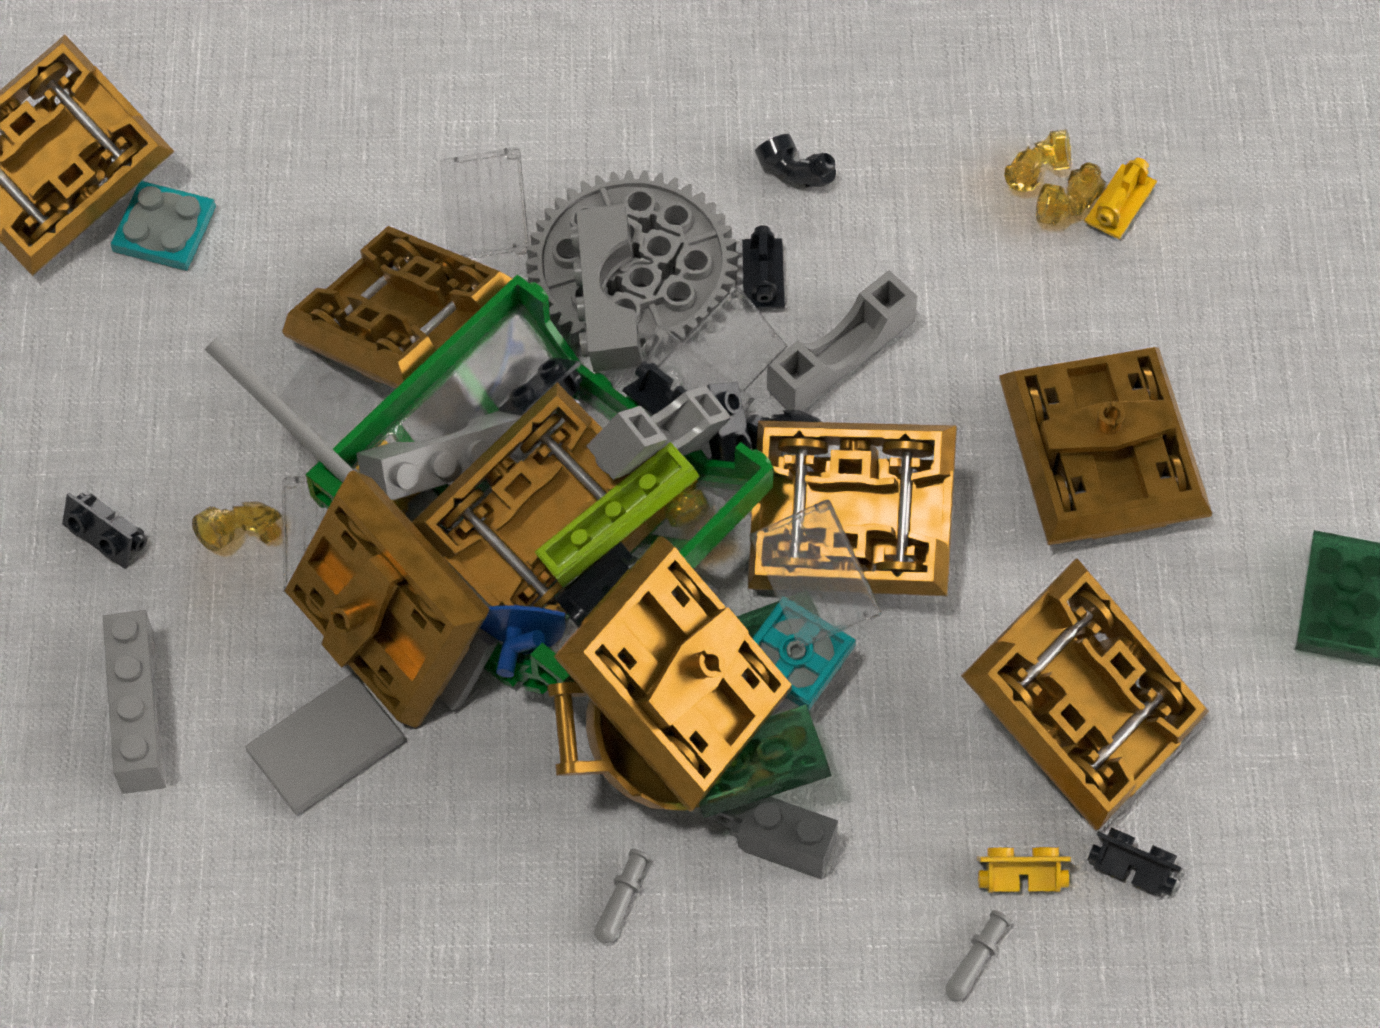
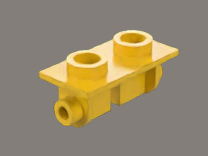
M1137 157L1134 160L1128 161L1126 165L1122 164L1084 222L1120 240L1157 183V180L1148 176L1149 164L1147 161Z
M1013 847L987 848V856H977V861L986 862V870L978 871V887L987 888L988 893L1020 892L1019 875L1028 876V891L1060 892L1061 888H1069V870H1061V861H1071V857L1059 856V847H1032V856H1014Z

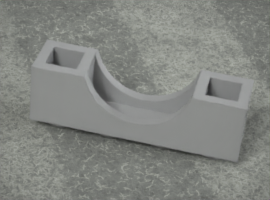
M625 204L576 210L578 226L571 227V240L573 251H580V261L573 262L576 286H583V296L576 297L579 321H586V332L579 333L582 357H590L593 372L638 367L642 363V352L635 310L615 304L604 294V289L610 276L619 267L633 260L630 224Z
M890 270L859 293L848 314L827 335L809 344H803L797 340L767 363V390L788 410H802L915 322L917 295Z
M705 385L684 392L671 404L651 417L642 406L617 413L591 440L587 447L595 456L597 465L609 474L612 479H616L634 472L669 442L682 455L700 450L732 417Z
M497 411L467 420V427L447 436L415 442H392L358 452L357 459L360 473L372 478L391 500L454 482L522 415ZM519 446L510 457L515 462L525 460L534 451V447L524 454L519 449L521 446Z
M146 610L102 615L114 776L122 794L166 788L163 747L159 733L154 695V672L157 671L154 631Z

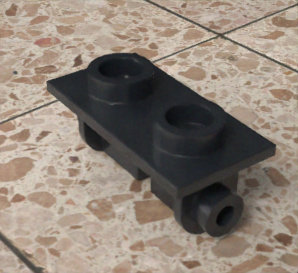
M757 226L750 239H742L744 309H784L782 238H775L774 233L771 232L768 226Z
M552 358L545 361L539 366L538 373L526 384L515 388L509 395L510 399L498 410L505 413L524 415L556 383L570 396H573L579 391V384L582 382L581 375L575 370L580 365V362L561 358Z
M646 361L642 362L635 371V375L639 379L622 390L652 415L667 407L687 391L679 385L673 392L671 387L674 380L659 369L658 365L655 363L648 364Z
M738 382L706 385L732 417L709 440L711 460L735 462V447L740 442L752 450Z
M69 492L66 495L62 525L68 528L74 535L79 536L99 550L105 557L110 558L126 569L129 563L130 551L134 549L138 552L147 543L144 530L122 516L110 522L115 517V511L98 500L95 495L80 493L75 497Z
M620 541L588 567L554 599L574 623L580 627L583 620L626 571L632 568L638 559L632 556Z
M1112 827L1108 835L1097 832V836L1105 840L1102 847L1093 844L1087 861L1094 863V869L1102 870L1123 880L1129 865L1135 866L1137 870L1131 882L1132 884L1155 893L1159 897L1162 893L1171 896L1177 881L1169 877L1173 868L1180 872L1182 871V867L1174 864L1177 855L1152 845L1149 853L1132 846L1135 837Z

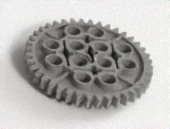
M627 170L622 180H619L615 172H611L609 182H605L599 175H596L595 186L591 187L585 181H581L580 193L568 188L567 201L556 197L555 209L546 208L544 210L545 220H537V232L531 233V245L527 246L528 260H526L528 283L535 282L545 290L549 297L550 320L553 324H557L561 335L570 331L572 344L580 341L579 333L586 332V321H579L576 297L583 296V286H576L573 262L580 261V251H573L571 240V227L578 226L576 210L625 204L630 224L633 260L619 267L610 276L606 283L604 294L615 304L635 310L640 331L641 349H646L650 357H654L656 346H660L666 353H670V342L672 341L682 348L685 347L686 334L695 340L699 339V327L710 330L711 318H721V307H728L729 294H734L735 280H737L738 253L736 252V239L732 238V227L725 225L724 213L716 214L715 202L705 204V193L701 192L693 196L691 184L686 185L681 190L678 189V178L676 177L668 184H665L663 173H659L654 181L649 180L648 172L643 170L639 179H634L631 170ZM636 209H644V211H634V210H636ZM672 223H681V225H671V224H672ZM657 253L665 254L664 256H654ZM565 256H574V258H571V259H565V258H563V257H565ZM697 267L701 268V270L694 271L690 270V268ZM639 284L648 285L647 287L642 288L636 287V285ZM680 298L684 299L685 301L675 302L672 300Z

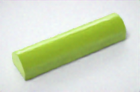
M669 442L538 548L535 554L564 588L696 481L699 475L687 459Z

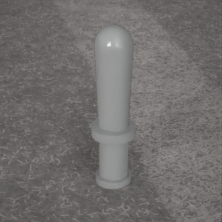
M630 849L628 853L630 857L622 874L616 875L613 881L616 887L595 927V936L601 943H609L615 939L632 894L638 893L640 885L637 882L645 864L649 863L651 859L643 851Z
M992 910L990 919L981 934H975L971 939L972 948L946 985V994L951 1000L960 1001L967 996L988 956L996 953V942L1004 929L1011 924V920L1003 913Z

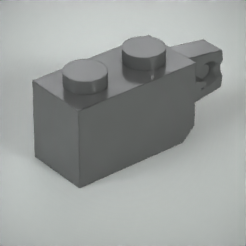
M754 791L752 798L743 796L741 801L718 795L711 812V819L730 828L729 835L738 838L739 848L753 856L822 879L837 840L838 820Z

